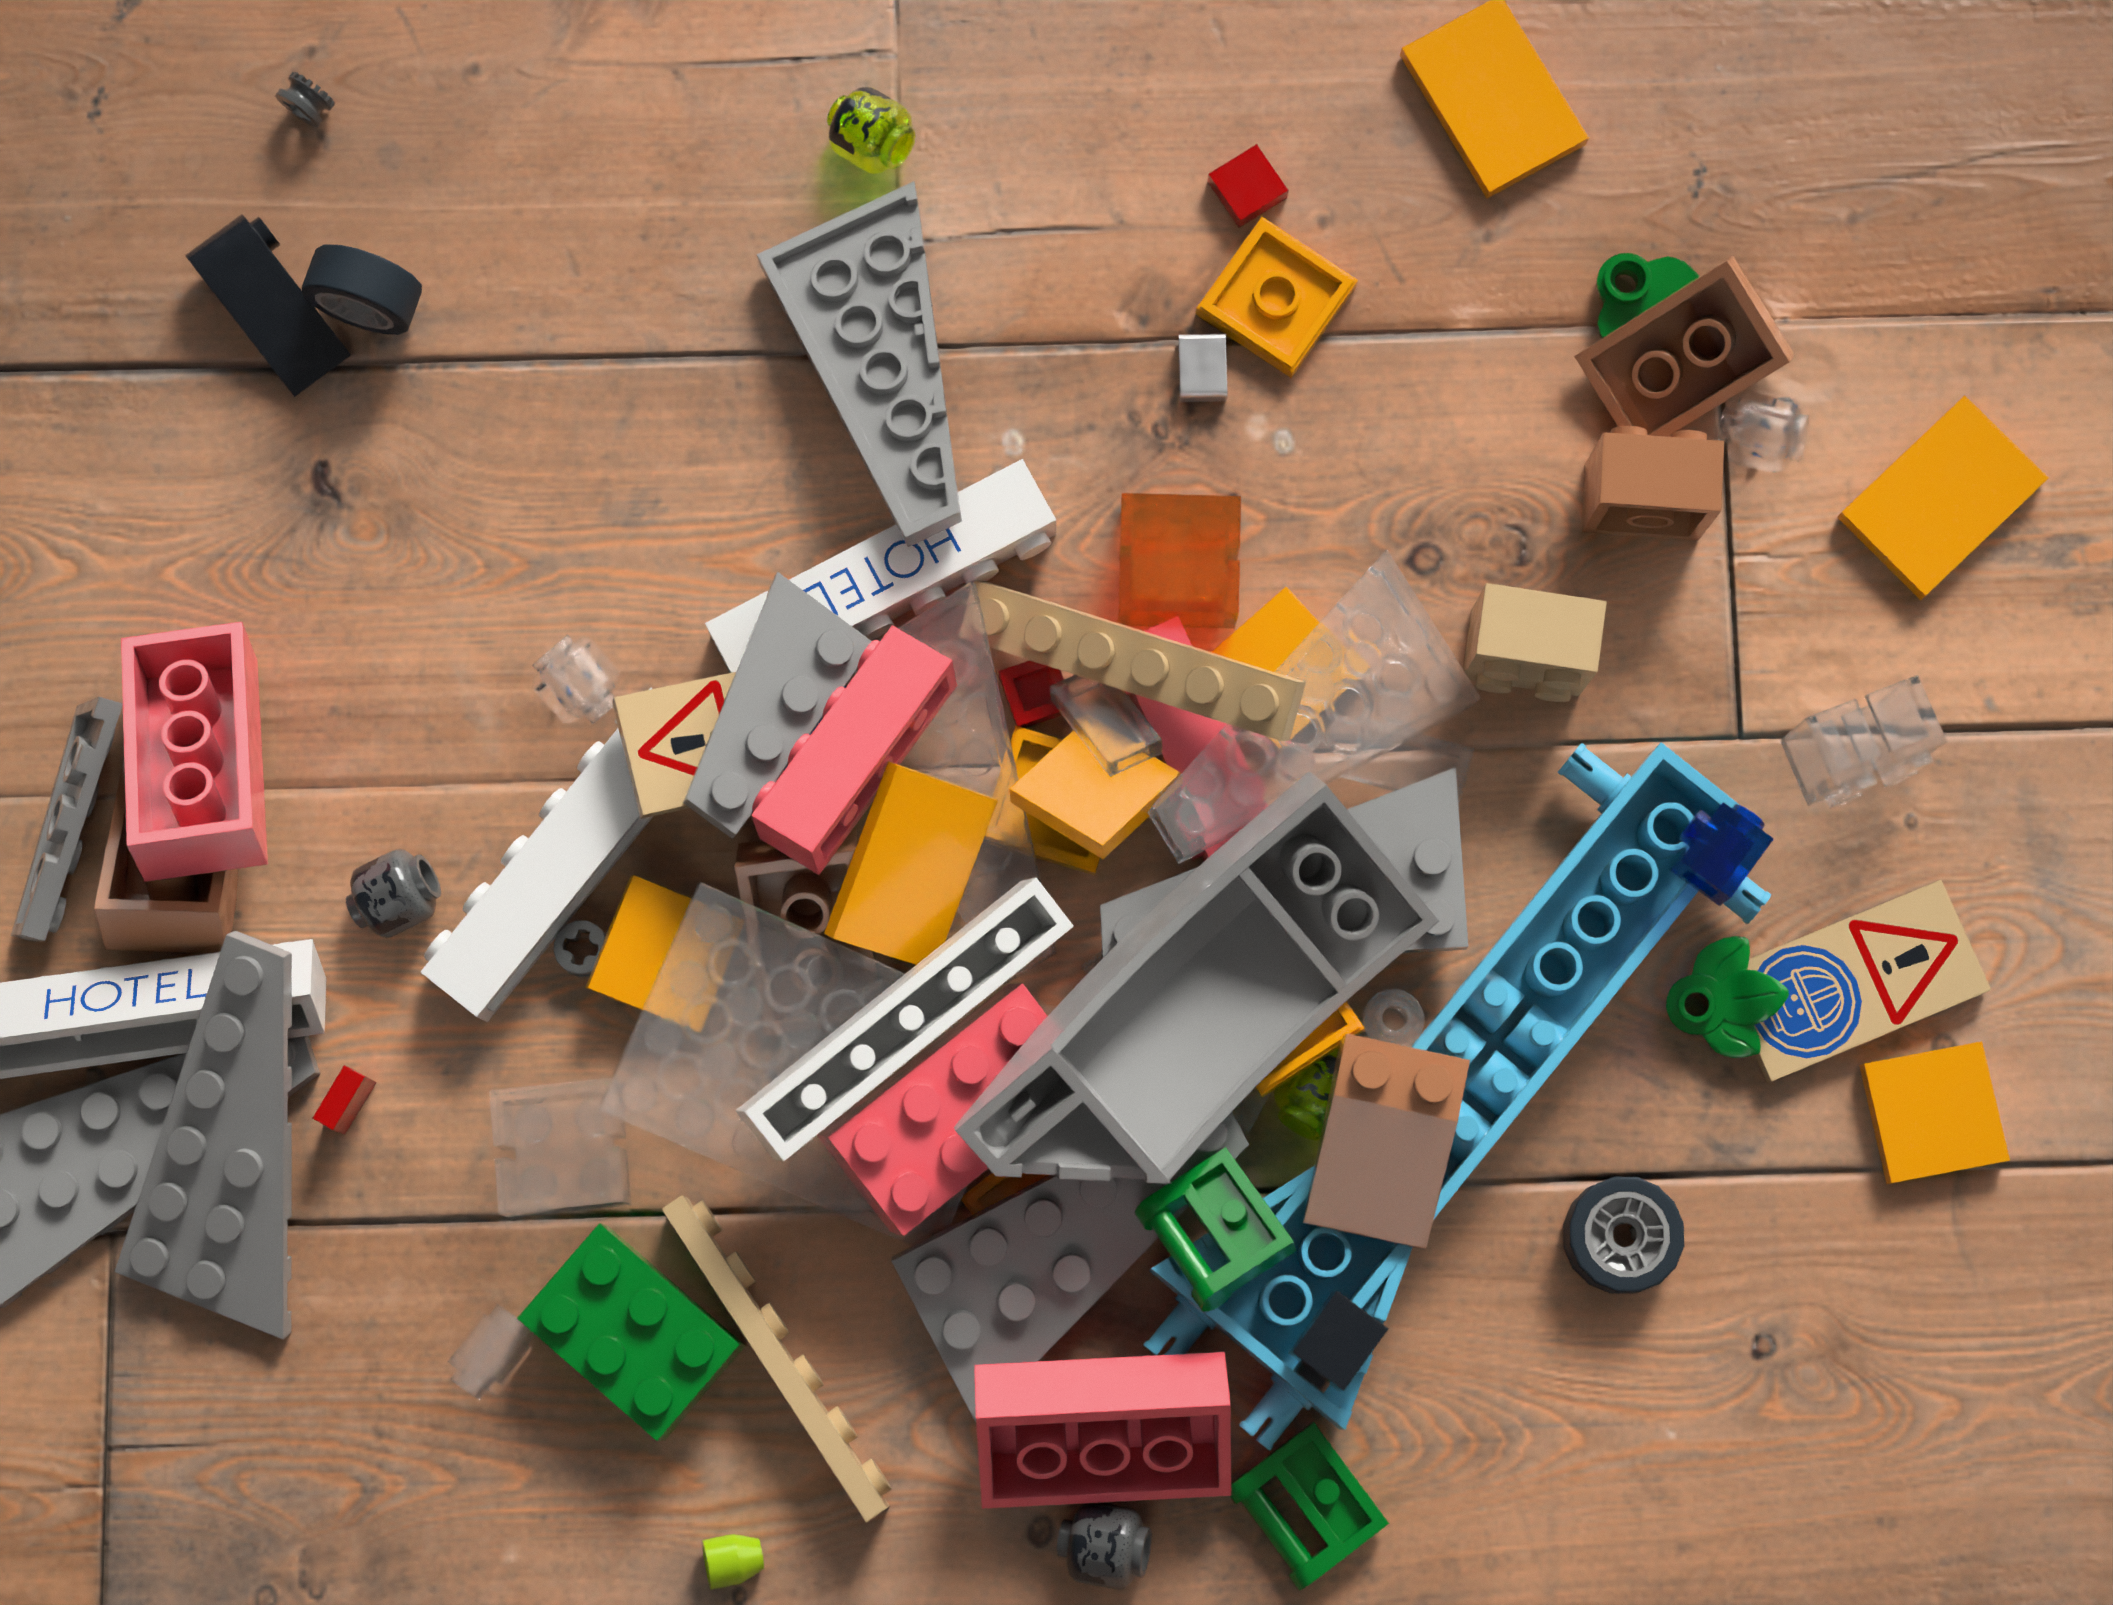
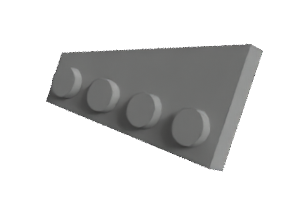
M779 572L773 578L762 610L754 625L743 657L730 684L724 704L683 801L685 805L732 839L751 815L752 806L759 791L769 781H776L788 764L790 751L796 741L802 735L811 733L822 718L825 704L831 694L838 687L846 685L857 670L862 653L872 642Z
M97 697L76 707L11 936L33 942L45 941L48 931L56 933L60 926L66 905V898L60 897L67 874L72 875L80 858L82 840H79L85 818L90 816L96 802L99 790L98 779L104 760L112 746L115 727L123 703Z

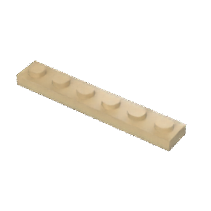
M974 581L959 637L1279 741L1290 740L1306 682L986 581Z
M681 1195L663 1207L664 1214L864 1520L867 1522L890 1506L883 1496L892 1490L890 1484L872 1458L862 1464L849 1443L858 1437L838 1406L828 1412L815 1391L824 1385L804 1354L794 1360L781 1341L790 1332L774 1307L768 1303L760 1308L747 1289L756 1280L736 1251L728 1257L724 1254L714 1238L715 1235L722 1231V1228L707 1205L701 1200L693 1206L687 1197Z

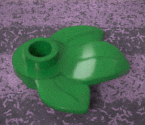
M1620 253L1610 257L1601 266L1596 279L1597 292L1604 302L1597 322L1601 338H1604L1700 276L1686 262L1670 256L1648 262L1641 256L1633 253ZM1620 275H1628L1635 281L1636 288L1629 293L1621 292L1615 285V279Z
M1742 936L1723 938L1702 949L1696 957L1692 975L1685 976L1674 983L1666 999L1667 1014L1675 1027L1687 1034L1702 1035L1716 1053L1730 1058H1744L1761 1052L1759 1035L1754 1025L1776 1014L1789 996L1788 989L1775 978L1756 970H1747L1750 945L1748 938ZM1692 993H1701L1708 999L1709 1008L1702 1016H1692L1685 1009V1000Z

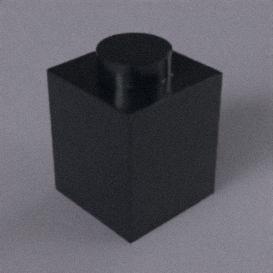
M1334 1291L1288 1352V1354L1299 1361L1293 1372L1323 1394L1329 1385L1338 1391H1344L1385 1335L1388 1328L1340 1292Z

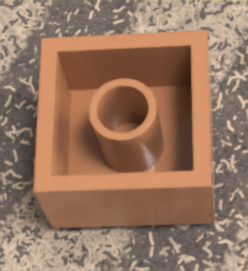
M1619 426L1611 429V433L1603 432L1585 463L1582 532L1699 541L1721 512L1724 441L1707 440L1706 433L1695 430L1676 431L1671 433V437L1647 435L1646 429L1637 426Z

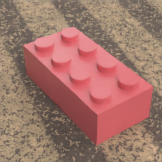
M243 622L121 638L127 847L144 882L268 865L258 661Z
M1023 983L1007 984L817 1134V1137L890 1232L905 1236L988 1169L986 1164L955 1131L954 1126L1047 1017Z
M1225 1352L974 1365L976 1429L982 1509L1231 1496V1404Z

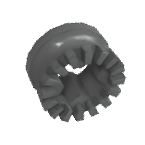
M292 72L288 77L290 87L286 90L280 89L275 97L296 117L318 128L323 121L320 117L321 112L325 109L330 111L335 102L325 91L321 90L318 93L321 89L318 85L314 89L311 88L313 81L307 80L305 76L300 75L298 72Z
M574 921L566 924L558 932L554 941V955L557 962L569 974L578 977H590L606 934L596 924L588 921ZM581 933H590L589 941L598 947L597 955L586 956L583 965H576L575 956L567 951L566 946L570 941L578 942Z

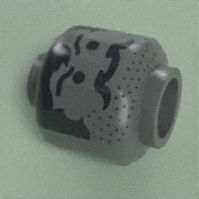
M396 849L353 871L350 880L351 894L346 896V906L350 916L360 928L368 926L377 935L390 938L430 919L435 912L436 899L441 897V887L432 866L424 856L420 854L413 856L403 849Z
M1084 1503L1077 1510L1073 1520L1064 1519L1062 1521L1057 1540V1555L1067 1558L1069 1575L1075 1581L1122 1590L1131 1584L1134 1577L1142 1578L1145 1575L1151 1551L1152 1531L1150 1527L1143 1526L1142 1518L1135 1509L1105 1503Z

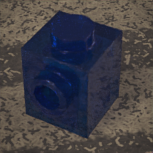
M1722 802L1710 815L1700 809L1678 838L1687 846L1672 865L1670 871L1720 906L1734 895L1774 838L1762 830L1765 824L1755 813L1741 805L1735 804L1731 808Z

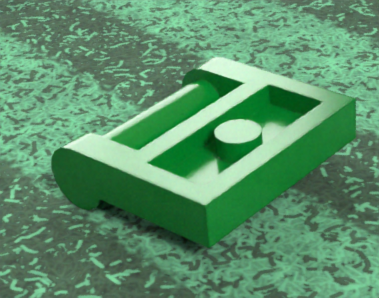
M1226 1147L1173 1180L1172 1184H1167L1148 1196L1135 1210V1215L1146 1230H1153L1188 1279L1193 1287L1191 1296L1203 1312H1209L1220 1307L1230 1298L1234 1291L1296 1252L1294 1241ZM1186 1204L1228 1261L1226 1265L1215 1272L1210 1269L1173 1216L1178 1209Z
M1311 1422L1231 1483V1496L1229 1497L1235 1505L1242 1502L1292 1570L1288 1577L1299 1591L1309 1586L1390 1524L1314 1422ZM1274 1476L1277 1477L1326 1543V1546L1316 1554L1311 1555L1261 1488L1263 1484Z

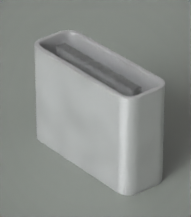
M1226 334L1179 335L1180 402L1227 401Z

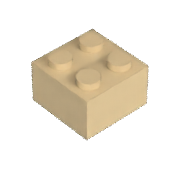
M1486 583L1471 609L1462 679L1476 681L1475 687L1477 689L1493 693H1509L1512 686L1535 690L1534 696L1536 698L1552 702L1570 701L1571 695L1580 696L1598 672L1607 601Z

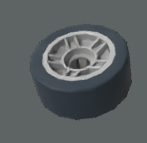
M324 244L315 249L301 287L302 296L323 313L367 331L390 335H400L409 330L422 294V284L413 274L399 265L358 248L334 244Z
M1612 1177L1586 1188L1571 1203L1563 1223V1248L1572 1268L1589 1285L1607 1293H1639L1661 1284L1677 1267L1684 1249V1223L1675 1202L1659 1186L1638 1177ZM1628 1223L1631 1225L1629 1229L1631 1239L1635 1242L1631 1246L1621 1247L1613 1239V1230L1618 1224Z

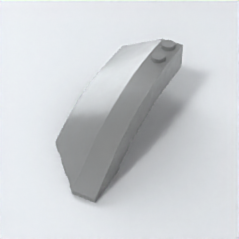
M1309 771L1196 868L1102 958L1036 1028L954 1126V1129L995 1176L1022 1177V1174L1057 1175L1059 1179L1110 1181V1177L1145 1179L1147 1183L1172 1184L1170 1179L1285 1057L1343 1003L1435 926L1439 920L1329 787Z

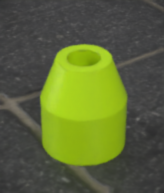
M729 1534L702 1540L703 1558L710 1590L742 1584L764 1570L763 1553L759 1538Z

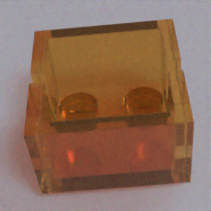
M1121 494L1117 623L1126 626H1156L1179 616L1183 627L1235 629L1239 615L1240 560H1238L1240 551L1241 496Z

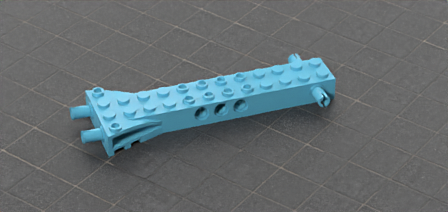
M1662 742L1647 756L1632 776L1628 773L1624 777L1620 776L1585 748L1586 746L1583 743L1568 758L1557 773L1566 777L1600 805L1597 811L1601 814L1411 1046L1412 1048L1470 1060L1458 1123L1434 1218L1697 892L1702 894L1707 890L1742 918L1745 924L1751 922L1761 910L1760 907L1764 906L1772 895L1768 891L1765 892L1729 863L1731 859L1729 853L1757 818ZM1314 1166L1263 1198L1294 1241L1296 1252L1234 1291L1230 1298L1220 1307L1209 1312H1203L1191 1296L1192 1285L1172 1256L1149 1270L1177 1294L1175 1300L1178 1302V1305L1151 1338L1145 1341L1143 1346L1152 1354L1157 1355L1170 1338L1174 1337L1175 1342L1164 1355L1186 1354L1207 1327L1211 1330L1217 1327L1273 1374L1270 1378L1274 1382L1273 1386L1247 1418L1239 1424L1250 1436H1254L1266 1419L1270 1417V1423L1256 1439L1257 1442L1269 1451L1274 1447L1273 1444L1303 1407L1307 1410L1313 1407L1339 1430H1346L1354 1401L1364 1374L1367 1373L1373 1357L1372 1353L1344 1391H1338L1329 1385L1323 1394L1293 1372L1299 1361L1288 1354V1352L1334 1291L1340 1292L1383 1324L1387 1319L1413 1248L1407 1245L1303 1223ZM1208 1233L1193 1242L1213 1272L1228 1263Z

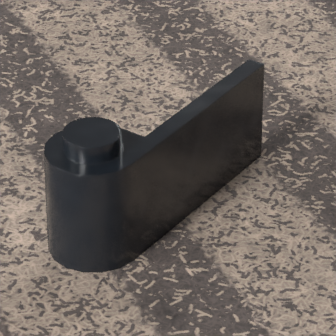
M241 214L185 256L289 391L296 397L349 358L351 354L315 307L302 296V290L272 253L273 250L280 246V243L260 217L249 223Z

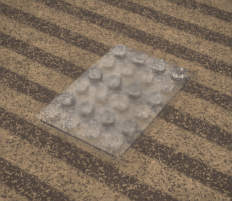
M702 882L698 883L597 1110L911 1246L951 1226L967 1186L964 1187L905 1236H901L889 1231L817 1135L785 1161L774 1160L735 1110L905 975V973ZM975 1006L973 1009H971L957 1022H955L952 1026L945 1030L941 1035H939L936 1039H934L931 1043L924 1047L920 1052H918L915 1056L908 1060L904 1065H906L909 1061L915 1058L918 1054H920L928 1046L934 1043L937 1039H939L942 1035H944L947 1031L953 1028L956 1024H958L961 1020H963L966 1016L972 1013L979 1006Z

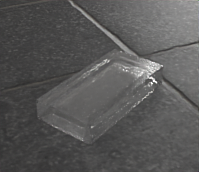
M1073 675L1050 686L1051 701L1110 777L1163 753L1162 738L1124 690L1077 675Z
M1359 717L1342 777L1395 791L1456 767L1459 806L1474 748Z

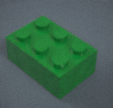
M599 1223L517 1317L522 1324L656 1441L667 1439L746 1346L615 1231L602 1223Z

